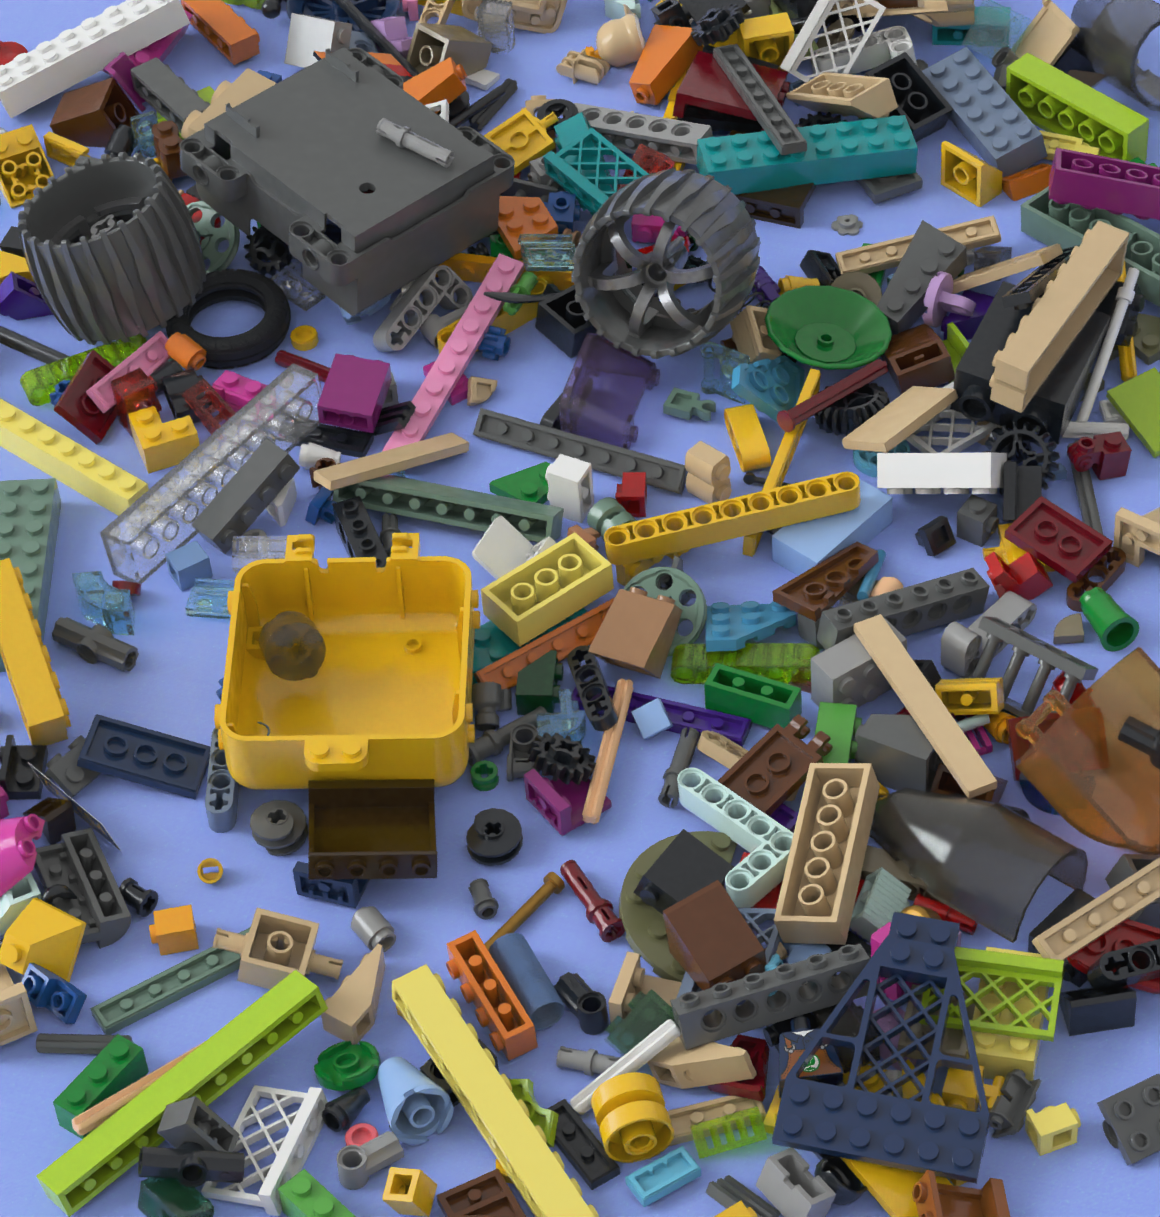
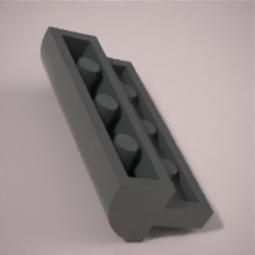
M88 828L61 835V843L36 848L37 856L34 867L44 890L46 891L49 887L56 884L66 885L78 897L77 899L57 897L52 903L54 907L87 923L81 945L96 941L99 949L118 941L130 927L131 914L93 829Z

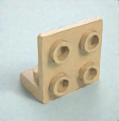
M627 951L608 1002L610 1026L651 1034L668 1019L675 1022L670 1000L677 998L682 982L645 975V968H641L640 954Z

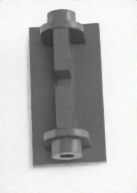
M1014 1069L1007 1074L1000 1091L1008 1100L1003 1095L997 1096L989 1112V1125L996 1129L992 1136L994 1139L1006 1135H1014L1021 1130L1024 1125L1026 1110L1029 1109L1036 1099V1092L1041 1083L1040 1079L1028 1081L1025 1078V1073L1020 1069Z

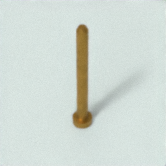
M549 872L543 878L544 884L484 944L488 951L495 940L508 933H514L553 893L559 894L565 888V883L556 873Z

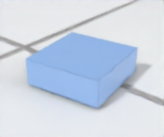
M659 698L631 711L645 740L673 727Z

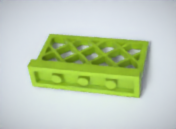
M956 947L955 957L959 975H962L960 977L962 990L969 997L965 1000L966 1008L974 1003L983 1014L976 1020H969L971 1031L1054 1042L1063 983L1064 960ZM973 977L982 978L987 986L975 994L965 984V982ZM1005 982H1015L1021 990L1007 998L998 987ZM1039 986L1053 987V996L1042 1003L1032 993ZM939 988V990H940V991L942 992V994L944 995V990H945V989H944V988H942V989ZM931 989L923 992L921 1004L924 1009L938 1001L935 994L931 996ZM993 991L1002 1003L988 1011L979 999ZM1026 995L1036 1007L1022 1015L1013 1003ZM951 1002L946 1027L963 1030L958 1005L954 1006ZM1049 1006H1051L1050 1012L1046 1009ZM1008 1008L1016 1020L1009 1025L999 1024L994 1016ZM1041 1012L1049 1021L1048 1030L1035 1029L1028 1023V1020ZM930 1015V1017L937 1025L939 1016ZM924 1019L919 1021V1024L928 1025Z

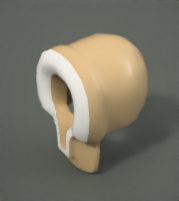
M623 4L625 16L604 23L596 36V46L601 59L614 67H624L638 61L646 44L642 36L639 19L626 4Z

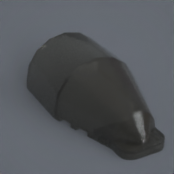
M1078 0L1073 7L1071 20L1080 29L1077 37L1095 72L1106 74L1105 82L1152 111H1160V77L1153 74L1149 69L1143 71L1137 65L1139 64L1137 56L1140 47L1150 32L1160 25V4L1153 0Z
M903 788L891 794L879 795L877 798L869 837L873 838L895 861L902 860L909 867L908 873L914 879H922L928 885L926 891L934 898L1012 943L1017 940L1020 926L1031 900L1048 875L1074 890L1077 887L1083 890L1088 866L1086 852L1003 805L911 788Z

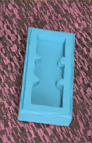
M682 1145L626 1176L625 1182L641 1205L646 1207L702 1175L701 1168Z

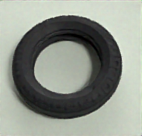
M224 269L220 272L217 270L207 273L206 281L203 282L204 289L202 293L195 295L196 302L194 305L185 306L182 309L183 315L180 318L173 316L166 321L167 326L165 327L168 338L174 333L180 332L181 334L188 335L206 350V362L203 367L232 369L236 366L237 368L249 365V363L253 364L260 361L263 357H267L276 350L287 335L291 312L284 292L270 278L249 270ZM224 301L250 302L259 306L265 312L264 318L254 328L230 337L204 335L194 330L191 326L192 320L200 311Z

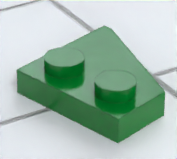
M543 462L495 479L489 483L490 492L498 496L544 504L548 501V480H546L545 474L550 463Z

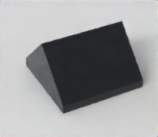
M1128 986L1108 991H1099L1091 987L1060 993L1059 1004L1069 1036L1133 1027L1135 1025L1137 996L1136 991Z

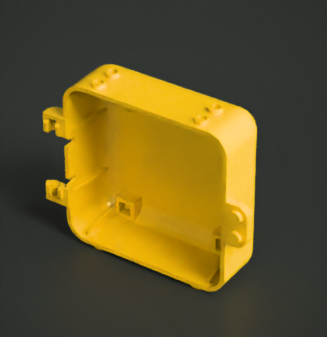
M404 532L392 533L391 557L386 559L385 567L377 568L376 557L328 558V569H324L319 566L318 560L314 558L315 536L312 534L287 535L285 559H262L244 566L236 575L234 591H228L227 606L228 614L231 615L222 698L221 704H215L214 710L215 728L218 729V746L220 750H224L228 771L238 784L253 790L308 789V781L434 779L435 787H444L454 783L463 775L469 759V743H475V725L470 724V722H473V703H471L475 629H480V611H475L474 609L479 606L478 590H473L471 571L463 561L449 556H420V534ZM257 722H262V723L266 724V725L269 727V729H270V734H269V736H267V734H268V729L266 728V726H264V725H262V724H259V723H257Z

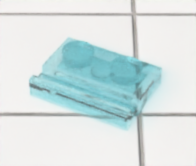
M520 234L518 244L521 245L520 251L525 270L573 271L574 263L572 260L576 247L575 243L572 242V234Z
M195 577V585L191 589L185 607L187 616L230 620L231 615L228 614L227 597L228 591H234L235 581Z

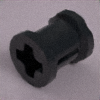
M127 878L121 883L119 890L127 905L136 909L137 914L142 917L152 913L158 902V893L156 891L144 889L132 878Z

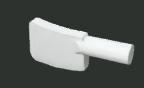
M482 69L467 76L465 83L488 90L500 79V74Z

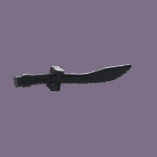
M547 284L543 294L526 295L511 292H484L483 295L508 303L541 302L561 291L554 284Z

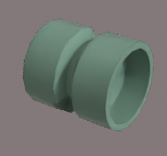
M612 497L599 500L593 505L587 515L589 527L598 531L603 541L604 534L609 528L637 521Z

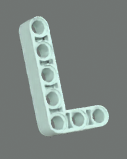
M686 768L677 777L681 805L719 832L728 835L732 841L750 852L746 858L728 872L725 877L726 892L737 908H751L783 881L794 833L702 770Z

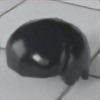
M828 1155L816 1165L814 1176L819 1175L836 1193L833 1201L834 1204L846 1205L852 1203L867 1190L866 1186L861 1187V1181L840 1157Z

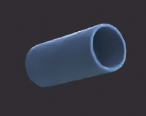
M508 933L495 940L489 948V953L533 1022L535 1030H543L557 1023L564 1014L565 1005L525 937L519 933Z

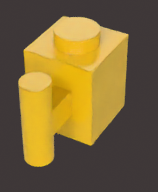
M979 1065L987 1106L990 1112L997 1096L1004 1095L1000 1090L1006 1078L995 1076L992 1085L984 1084V1066ZM949 1067L942 1089V1099L945 1106L973 1112L977 1111L979 1101L972 1071Z

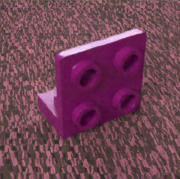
M535 769L524 774L526 799L561 836L585 823L582 813L591 782L590 779L587 782L581 780L579 785L570 781L569 785H567L560 779L555 782L553 779L549 780L547 777H542ZM605 796L601 813L612 807V802L607 796Z

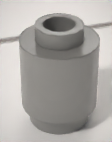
M362 907L354 913L351 929L370 950H373L379 943L382 945L384 953L394 945L396 941L394 928L376 907Z

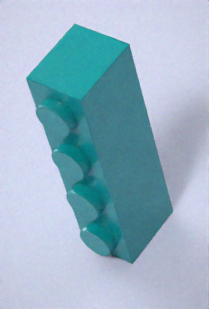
M582 112L554 126L557 134L554 140L559 150L592 127ZM590 139L583 145V148H598V143L594 139ZM568 155L563 160L566 162H578L579 155ZM583 155L582 162H597V155ZM601 155V162H605L603 155ZM581 170V174L584 177H596V170ZM600 170V177H611L609 170ZM599 184V189L601 191H614V184ZM578 201L583 211L588 210L592 216L594 215L592 211Z

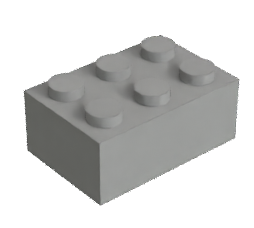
M884 618L907 650V639ZM856 634L811 658V700L818 707L820 702L854 704L858 708L867 702L874 701L878 696L892 689Z

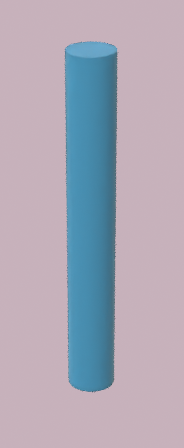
M882 549L877 550L879 562L866 573L857 593L859 601L870 596L886 558V552Z

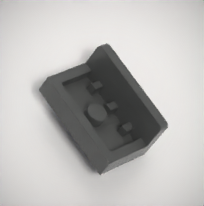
M82 735L68 746L70 749L68 753L64 756L58 753L46 764L48 770L44 774L49 780L52 778L71 798L102 774L77 766L78 757L86 740Z

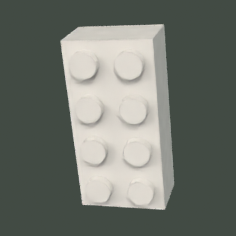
M877 453V488H887V494H913V488H915V494H941V488H943V494H969V488H972V494H997V488H1004V462H1007V453Z

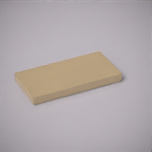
M1057 243L963 274L953 280L952 294L1044 265L1063 253L1062 248Z
M912 386L842 439L844 449L888 453L956 401L958 398L956 389Z

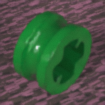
M483 760L471 767V782L475 789L490 791L498 785V768L495 763ZM488 774V777L482 778L481 775Z

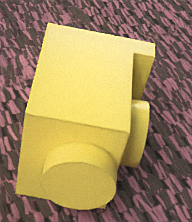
M1066 1102L1057 1106L1045 1107L1037 1113L1032 1108L1026 1110L1025 1131L1039 1156L1077 1143L1078 1128L1081 1127L1080 1118L1074 1108L1070 1109Z

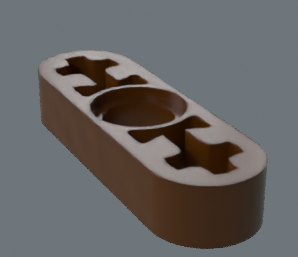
M1112 547L1076 584L1072 582L1067 588V606L1073 611L1083 612L1080 608L1081 603L1079 600L1084 593V589L1089 591L1094 587H1100L1106 592L1125 571V552L1120 548ZM1092 576H1100L1104 580L1101 582H1092L1088 578Z

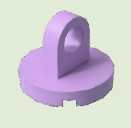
M939 271L937 276H934L929 283L924 298V306L928 307L927 314H922L926 325L937 328L941 325L947 312L964 316L973 315L976 303L966 297L952 294L953 278L949 273Z

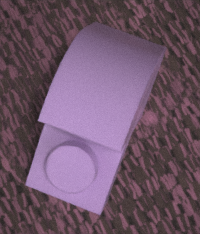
M391 16L370 21L404 58H407L412 37H408L405 16ZM375 43L378 52L384 53L381 50V48Z

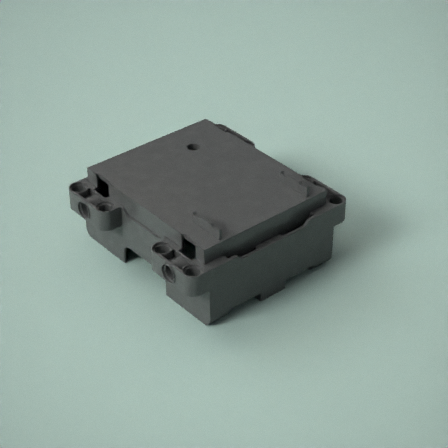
M343 47L334 53H331L329 48L326 49L325 58L234 108L231 107L230 103L226 104V112L204 123V129L185 138L180 143L181 170L196 181V190L200 198L246 235H250L251 219H254L289 245L291 255L302 262L303 278L352 316L357 315L425 274L432 267L440 265L495 232L498 228L500 194L509 189L514 181L515 161L511 155L471 127L461 126L455 128L403 90V78L361 48L346 49ZM382 118H386L399 126H407L417 135L455 153L453 162L448 168H445L410 149L396 146L392 140L376 133L379 121ZM368 189L374 191L373 193H370V194H365V193H363V192H368ZM327 218L341 228V242L339 244H336L324 235Z

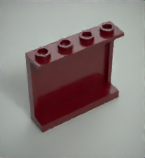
M698 50L676 93L672 116L683 118L689 105L757 121L713 57V54ZM752 64L783 107L791 82H787L788 72Z

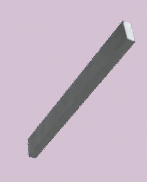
M733 44L713 48V57L780 154L787 155L807 151L806 140L739 45Z
M480 408L473 432L474 436L557 459L560 454L591 463V467L594 470L618 477H623V472H646L647 485L678 494L683 493L688 474L685 465L483 408Z

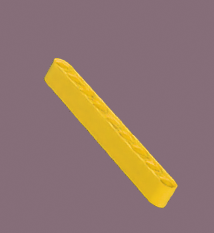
M840 472L613 526L604 534L607 560L614 565H625L856 509L861 502L859 477L853 472Z

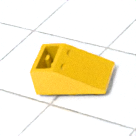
M32 124L0 134V190L12 209L23 205L26 199L32 200L34 197L33 191L37 187L43 189L48 185L47 179L54 176Z

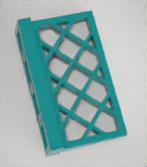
M592 127L556 154L551 150L543 156L545 173L567 192L576 194V199L594 214L610 196L617 192L618 184H629L649 174ZM590 139H594L598 143V148H583V145ZM568 155H579L578 162H566L563 159ZM583 155H597V162H582ZM601 155H613L616 157V162H601ZM619 169L632 170L634 177H618ZM581 170H596V177H584L581 174ZM600 170H615V177H600ZM599 184H614V191H601Z

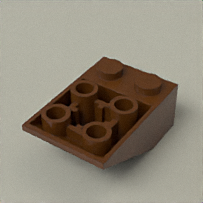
M925 323L893 335L887 351L881 355L882 360L888 364V372L900 395L912 386L936 387L955 379L949 352L941 338Z

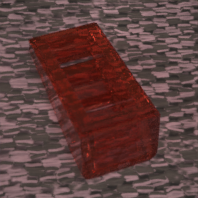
M204 378L182 394L203 425L218 442L238 427L241 417ZM204 391L206 395L197 400L195 397ZM211 401L213 404L205 409L203 406ZM218 410L219 414L213 417L211 414ZM225 419L226 422L220 425L219 423Z

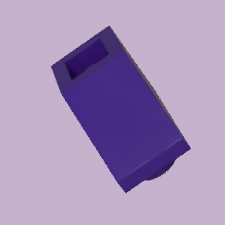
M964 290L961 296L971 299L976 303L973 315L964 316L952 312L949 316L946 315L941 324L944 340L947 339V324L951 322L957 326L966 340L972 339L994 297L972 290Z

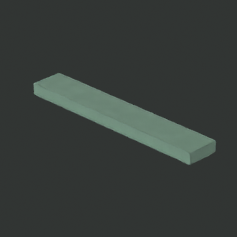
M250 928L238 934L246 935V933H249ZM210 947L90 1008L92 1016L103 1033L111 1035L238 970L241 961L240 954Z

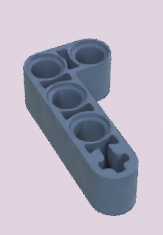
M257 722V723H259V724H262V725L266 726V728L268 729V734H267V736H269V734H270V729H269V727H268L266 724L262 723V722ZM214 728L211 738L205 808L210 829L216 833H225L232 830L236 824L240 784L232 778L228 771L225 752L220 750L218 746V729Z

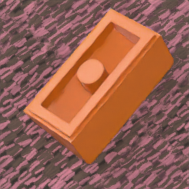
M1041 163L1003 177L1002 190L1013 201L1041 192L1049 186L1052 165Z

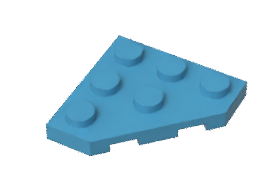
M785 355L778 356L774 360L769 358L758 360L749 365L748 363H743L733 369L731 390L778 424V412L782 410L788 411L796 406L804 386L805 370Z
M746 601L741 605H729L725 602L713 603L711 606H707L706 652L737 651L744 648L745 642L749 639L754 638L755 641H760L774 635L777 627L782 625L787 629L796 625V612L774 601L771 604Z

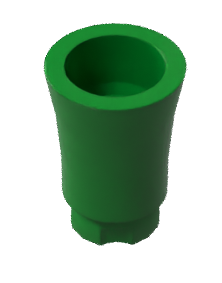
M1094 587L1083 593L1079 600L1081 603L1080 608L1097 633L1103 648L1114 652L1129 646L1139 633L1138 622L1127 614L1111 595L1102 588Z

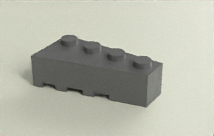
M922 220L877 305L888 318L892 336L910 329L928 309V307L924 306L925 294L931 279L937 276L939 271L951 274L954 280L967 266L966 246Z

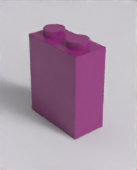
M336 353L317 404L319 423L374 433L392 381L390 363Z

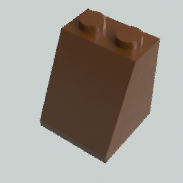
M112 77L64 93L49 126L54 134L80 145L106 148L114 129H118V126L123 124L135 130L140 114Z
M719 880L663 910L670 953L702 990L712 988V986L718 983H729L743 979L751 973L765 972L764 967L767 964L765 950Z

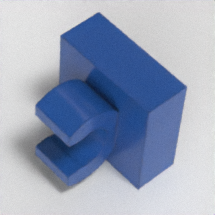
M324 486L321 487L309 503L305 521L315 526L319 519L322 518L325 522L333 524L335 519L332 504L337 503L331 500L333 490L330 491Z

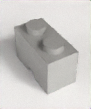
M788 1148L768 1157L755 1185L784 1217H826L836 1196V1193L819 1175L813 1177L808 1171L810 1165L794 1148Z

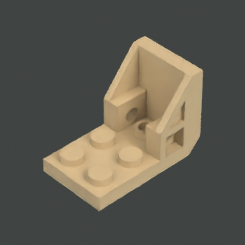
M0 963V1046H3L38 1030L23 983L14 984L5 965Z

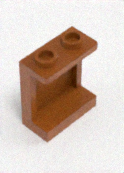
M926 1170L913 1187L912 1197L913 1201L916 1202L919 1217H1010L1002 1179L989 1178L982 1189L937 1183L935 1172Z

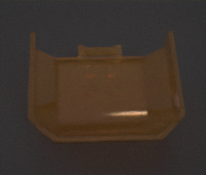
M1138 647L1111 667L1072 704L1059 691L1050 690L1044 696V702L1028 718H1023L1015 726L1016 733L1021 738L1028 739L1032 743L1016 761V767L1053 808L1082 834L1097 842L1125 852L1160 855V769L1152 765L1149 755L1118 740L1119 732L1129 716L1160 730V668L1142 648ZM1052 711H1057L1060 717L1043 733L1037 726Z

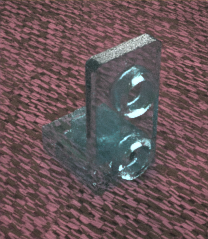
M150 111L131 117L130 122L135 142L134 152L142 154L145 159L156 156L152 133L153 124L158 123L156 113Z

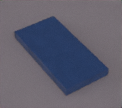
M96 714L78 757L77 766L196 800L209 764L211 746Z

